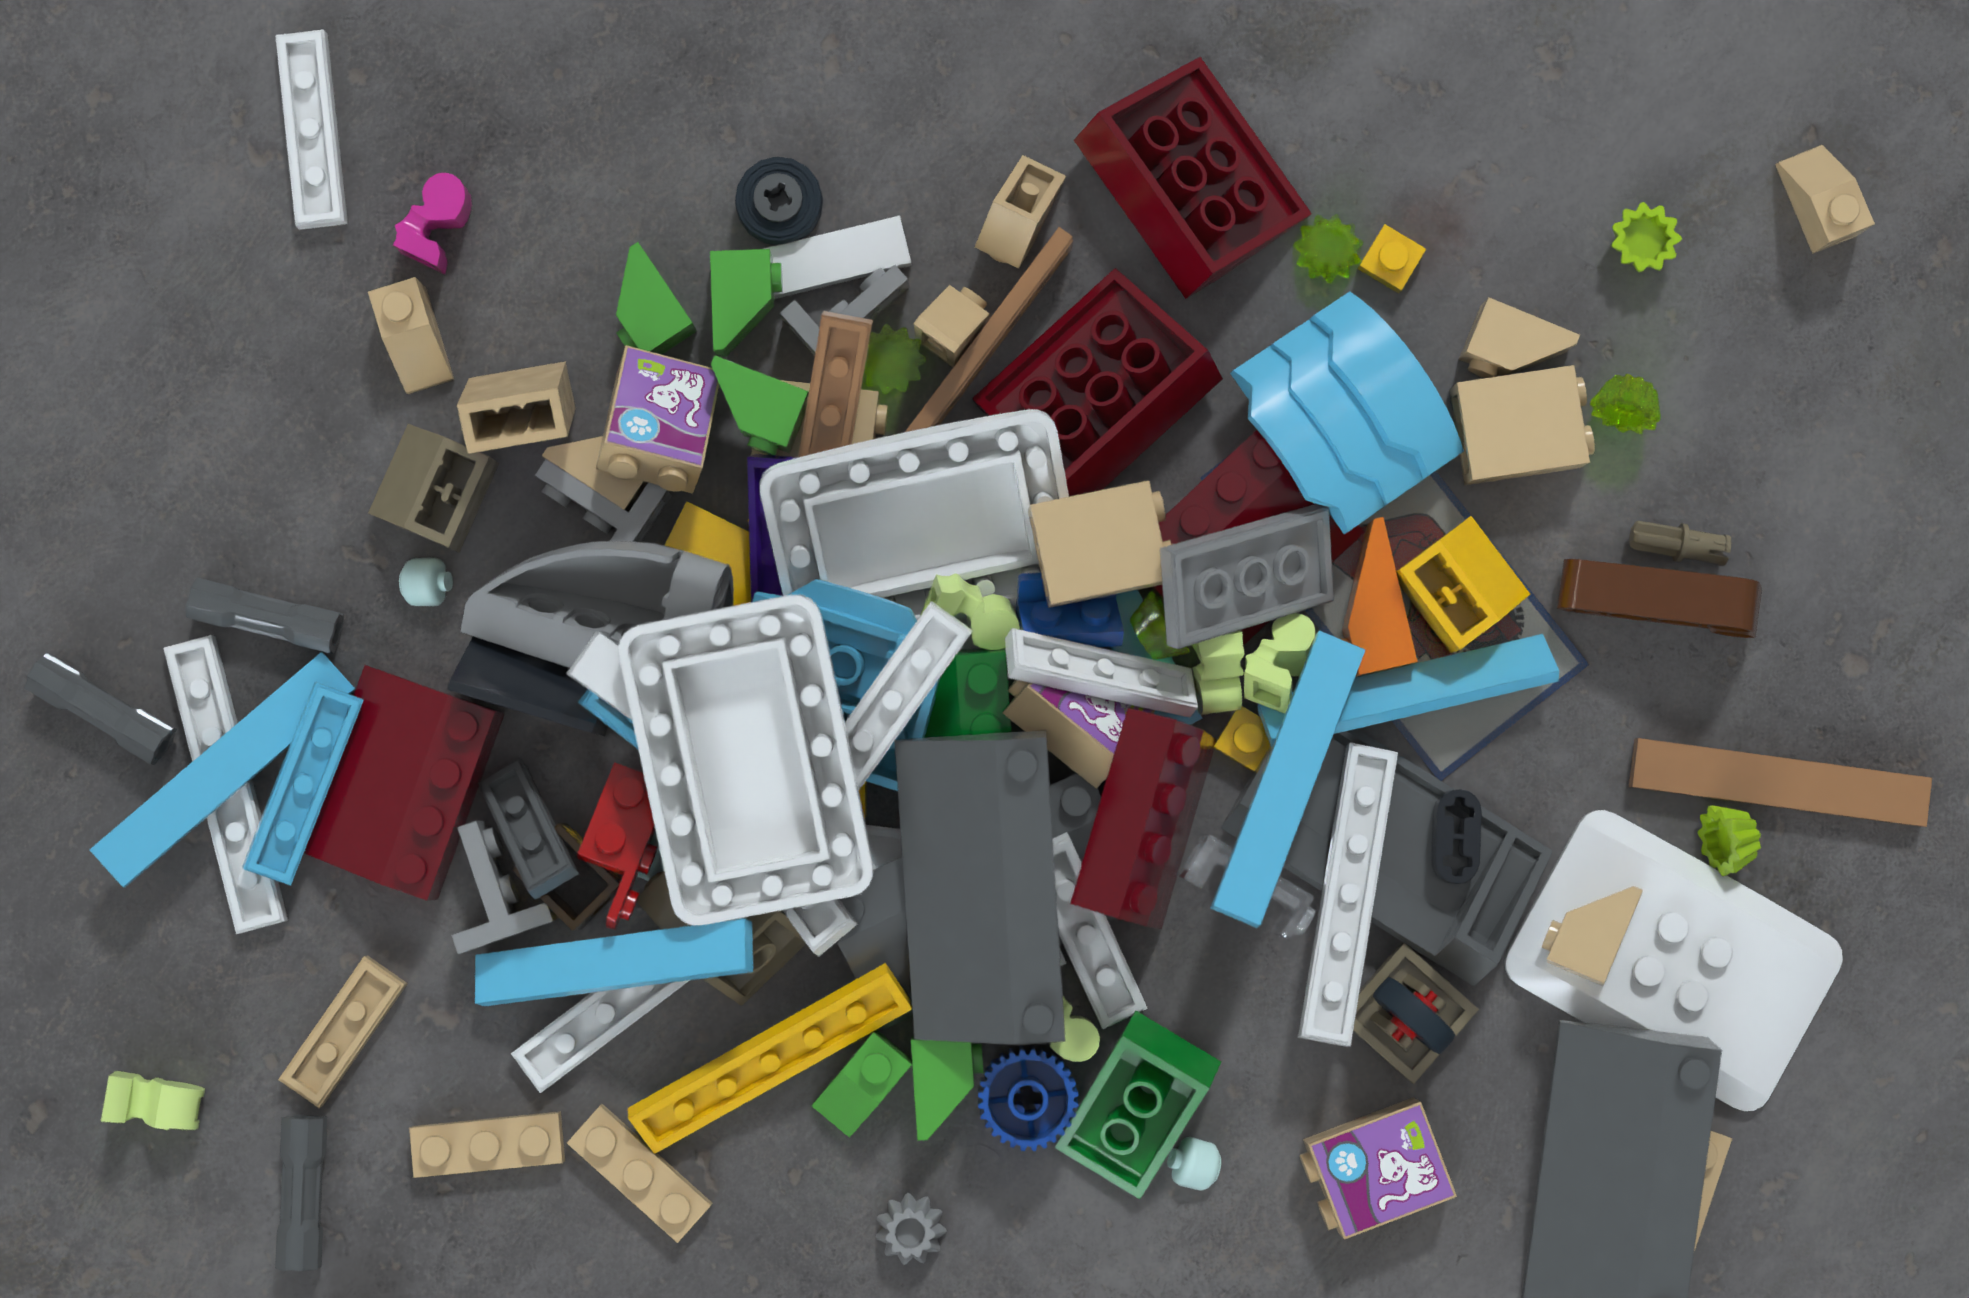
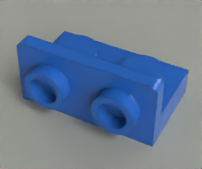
M1022 573L1018 576L1015 611L1020 630L1095 647L1122 646L1124 630L1116 594L1048 608L1041 573Z

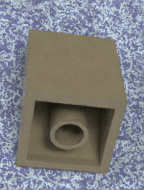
M665 871L651 877L646 883L644 891L639 895L637 903L661 930L692 926L683 922L674 912ZM782 910L738 918H745L752 922L753 972L703 979L742 1006L806 945V942Z

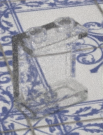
M1202 834L1177 877L1194 887L1202 888L1215 865L1225 870L1233 848L1210 834ZM1279 876L1271 898L1282 904L1284 909L1271 933L1280 938L1290 940L1293 934L1302 936L1312 921L1316 910L1311 908L1310 904L1315 896Z

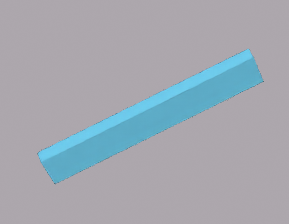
M1320 630L1315 635L1210 909L1256 928L1261 925L1365 649Z
M1539 634L1355 677L1334 734L1558 682L1559 668L1544 635ZM1258 704V712L1272 749L1285 714Z
M323 652L319 653L90 849L91 853L122 887H127L290 746L314 682L348 694L353 693L356 689Z
M744 918L707 925L684 926L475 955V1004L491 1006L753 972L752 922Z

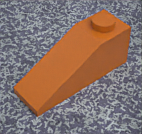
M1384 517L1375 518L1367 524L1342 628L1344 639L1341 640L1365 649L1355 677L1411 665L1417 662Z

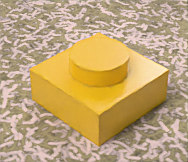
M1384 224L1357 269L1399 294L1426 251V248Z
M1242 706L1240 710L1234 711L1219 735L1214 748L1254 772L1270 748V743L1261 718Z

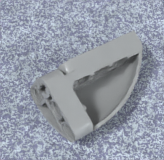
M593 541L563 547L531 557L504 571L475 591L465 604L460 632L571 668L595 632H600L619 646L622 636L630 628L637 625L733 606L734 586L732 571L728 564L655 543Z

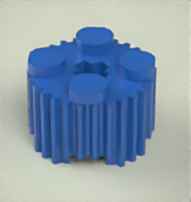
M1023 1045L1019 1046V1051L1016 1052L1013 1048H1009L1008 1055L1001 1052L999 1058L992 1059L991 1063L985 1068V1077L980 1078V1085L982 1087L978 1088V1097L980 1098L978 1099V1108L981 1109V1119H985V1127H992L991 1134L994 1137L1000 1135L1001 1143H1005L1008 1140L1010 1141V1147L1014 1148L1016 1144L1020 1145L1021 1151H1025L1027 1146H1030L1032 1151H1036L1037 1145H1041L1045 1149L1047 1148L1048 1141L1051 1140L1053 1143L1057 1141V1134L1065 1135L1064 1127H1071L1072 1123L1069 1118L1076 1117L1074 1108H1078L1079 1103L1075 1097L1079 1095L1077 1088L1074 1087L1076 1085L1074 1077H1069L1071 1071L1069 1067H1064L1065 1064L1061 1058L1057 1057L1053 1052H1046L1045 1048L1042 1047L1039 1051H1035L1033 1045H1030L1029 1050H1025ZM1025 1085H1031L1033 1092L1042 1093V1099L1034 1100L1035 1108L1030 1110H1024L1022 1102H1014L1013 1100L1014 1094L1021 1093L1020 1087Z

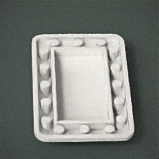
M1037 409L958 421L810 454L769 467L763 473L760 480V496L783 596L792 593L815 579H819L912 609L916 620L919 619L936 574L950 576L956 573L967 583L977 585L982 597L991 594L1002 595L1013 606H1016L1018 576L1022 573H1041L1028 508L1032 504L1069 497L1057 429L1052 418L1045 412ZM958 613L954 617L956 619L966 617V614Z
M786 595L640 624L630 628L622 636L619 643V660L671 904L675 914L683 922L690 925H707L851 897L862 893L869 886L873 877V862L824 623L818 605L811 598L803 595Z
M1597 810L1584 815L1578 822L1507 950L1504 964L1508 977L1516 985L1583 1023L1708 1037L1722 1050L1716 1098L1733 1108L1742 1111H1754L1762 1107L1770 1098L1838 974L1843 956L1838 942L1819 928L1728 876L1722 877L1718 870L1617 814L1606 810ZM1632 886L1643 890L1604 986L1547 963L1550 951L1541 947L1552 920L1562 924L1567 912Z

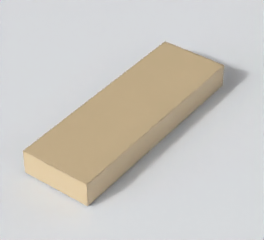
M368 955L364 956L278 1080L318 1108L322 1107L408 983Z

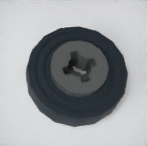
M776 156L760 160L746 170L737 185L735 205L740 222L751 236L765 244L782 245L801 240L813 231L821 218L823 197L819 181L808 167L794 159ZM779 191H780V194H779V195H775L774 197L768 196V195L773 196L774 194L779 193Z

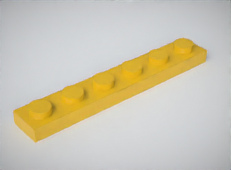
M884 963L628 1107V1119L651 1151L656 1154L912 1010L910 998L887 964Z

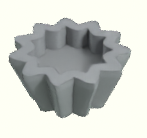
M906 1193L901 1202L893 1199L888 1201V1212L877 1216V1221L882 1228L876 1234L877 1240L886 1243L885 1256L898 1254L903 1265H906L912 1258L920 1263H925L928 1252L940 1251L938 1238L947 1232L946 1228L939 1223L942 1210L930 1208L928 1196L916 1201L910 1193Z

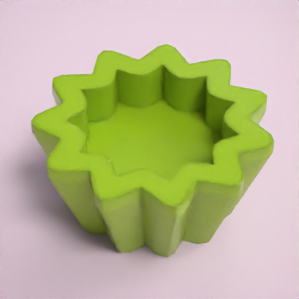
M1641 202L1636 211L1624 209L1622 211V222L1612 225L1616 239L1612 242L1611 247L1621 253L1620 261L1622 264L1632 263L1638 272L1644 271L1647 267L1660 271L1663 267L1664 259L1673 260L1676 258L1673 246L1679 243L1682 237L1674 231L1677 219L1665 217L1663 205H1659L1651 210L1645 202Z
M1713 805L1708 806L1707 814L1700 815L1702 828L1697 832L1703 842L1701 853L1708 857L1709 866L1714 869L1718 868L1722 877L1727 876L1729 873H1737L1757 858V851L1761 849L1759 842L1761 833L1756 829V820L1751 819L1750 814L1745 811Z

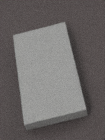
M1319 504L1310 505L1160 548L1167 645L1176 649L1334 601L1329 507Z

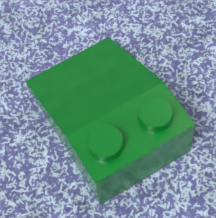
M984 648L960 649L940 677L925 738L1012 732L1011 720L1003 714L1009 705L1005 648L1000 650H987Z
M1135 1011L1077 1108L1076 1117H1072L1071 1127H1066L1064 1130L1065 1135L1060 1137L1055 1148L1138 1199H1141L1208 1092L1221 1061L1140 1012Z

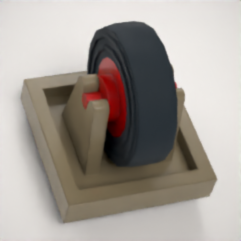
M1401 942L1360 989L1353 1032L1408 1081L1414 1084L1435 1059L1450 1045L1456 1035L1479 1009L1410 947Z

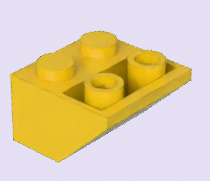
M1472 516L1468 517L1396 571L1400 587L1450 653L1461 650L1530 595L1529 591Z

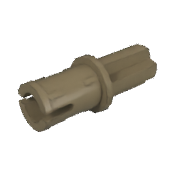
M1636 521L1631 527L1629 535V545L1632 549L1672 556L1675 562H1681L1683 558L1725 566L1729 557L1723 555V552H1731L1732 543L1730 535L1690 530L1688 524L1681 523L1678 527Z

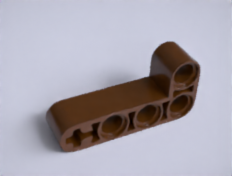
M1564 559L1557 609L1579 614L1706 628L1710 632L1719 635L1755 638L1762 587L1758 581L1740 577L1590 560Z

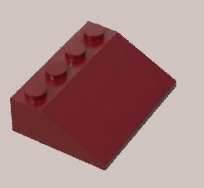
M1201 57L1194 59L1099 111L1074 139L1076 145L1185 299L1229 273L1312 214Z
M1114 268L972 399L987 416L1032 409L1040 410L1050 416L1058 432L1068 494L1071 497L1103 490L1222 381L1223 378L1209 350L1120 271Z
M1256 430L1165 515V521L1158 522L1162 542L1170 540L1173 545L1314 505L1315 503L1304 499L1280 458L1260 432ZM1329 514L1331 557L1333 562L1364 531L1357 525L1344 534ZM1163 584L1147 587L1164 605ZM1269 621L1241 629L1243 646Z
M364 665L354 696L362 698L364 701L304 854L426 901L438 900L460 840L457 827L466 823L479 787L478 783L481 782L505 714Z
M1127 708L1070 904L1139 925L1162 929L1214 752V745L1217 741L1206 731L1181 721Z

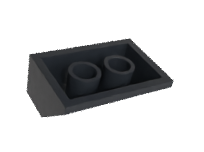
M474 636L469 642L447 687V690L593 734L605 736L608 728L605 723L578 703L587 691V688L566 674L570 668Z

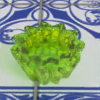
M1338 214L1333 215L1329 220L1321 215H1316L1313 225H1302L1300 227L1302 238L1295 241L1293 246L1301 253L1297 260V265L1308 267L1310 279H1315L1322 275L1326 282L1330 284L1337 275L1349 278L1351 274L1350 266L1362 262L1357 250L1363 245V240L1354 235L1355 224H1342Z
M885 324L879 334L871 332L864 374H867L866 386L873 387L879 385L882 393L887 395L893 388L906 392L909 381L921 380L918 367L926 362V358L918 352L921 340L909 339L906 327L894 331L889 325Z
M1625 374L1624 376L1615 375L1604 384L1590 401V406L1593 407L1591 415L1601 418L1604 426H1615L1620 432L1631 430L1638 434H1643L1644 429L1656 430V423L1661 419L1657 390L1653 388V383L1646 382L1639 376L1633 377L1630 374Z
M1151 591L1129 620L1140 643L1153 660L1188 654L1190 652L1188 646L1176 649L1167 645L1164 603L1159 596L1157 597Z

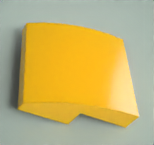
M686 501L664 546L728 564L731 567L733 576V606L751 603L749 532Z

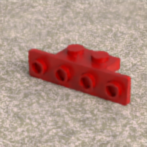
M615 762L577 853L578 859L623 875L606 918V927L616 930L620 918L627 921L630 920L640 894L632 890L639 872L648 874L658 849L657 846L650 844L656 829L644 773Z

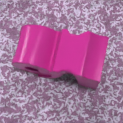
M438 173L430 177L424 184L422 191L424 205H412L408 215L395 225L397 234L393 246L401 254L445 275L448 264L445 251L437 242L429 239L430 233L435 229L463 228L471 213L472 200L469 191L460 179L453 174Z

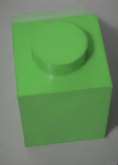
M638 242L629 248L616 316L624 327L617 331L616 334L624 346L627 345L662 355L697 332V330Z
M770 249L710 251L713 350L718 357H727L774 307V293L783 292L782 263H773Z
M714 355L711 366L739 430L743 436L750 438L747 446L771 456H775L778 449L790 454L806 413L809 392Z
M875 1030L812 1104V1107L850 1138L910 1068L912 1059L878 1030Z
M914 1036L911 1037L918 1141L928 1140L974 1087V1074L983 1073L981 1043L916 1040Z

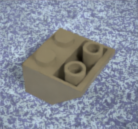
M408 424L368 514L460 553L499 463L481 452L468 454L465 445Z

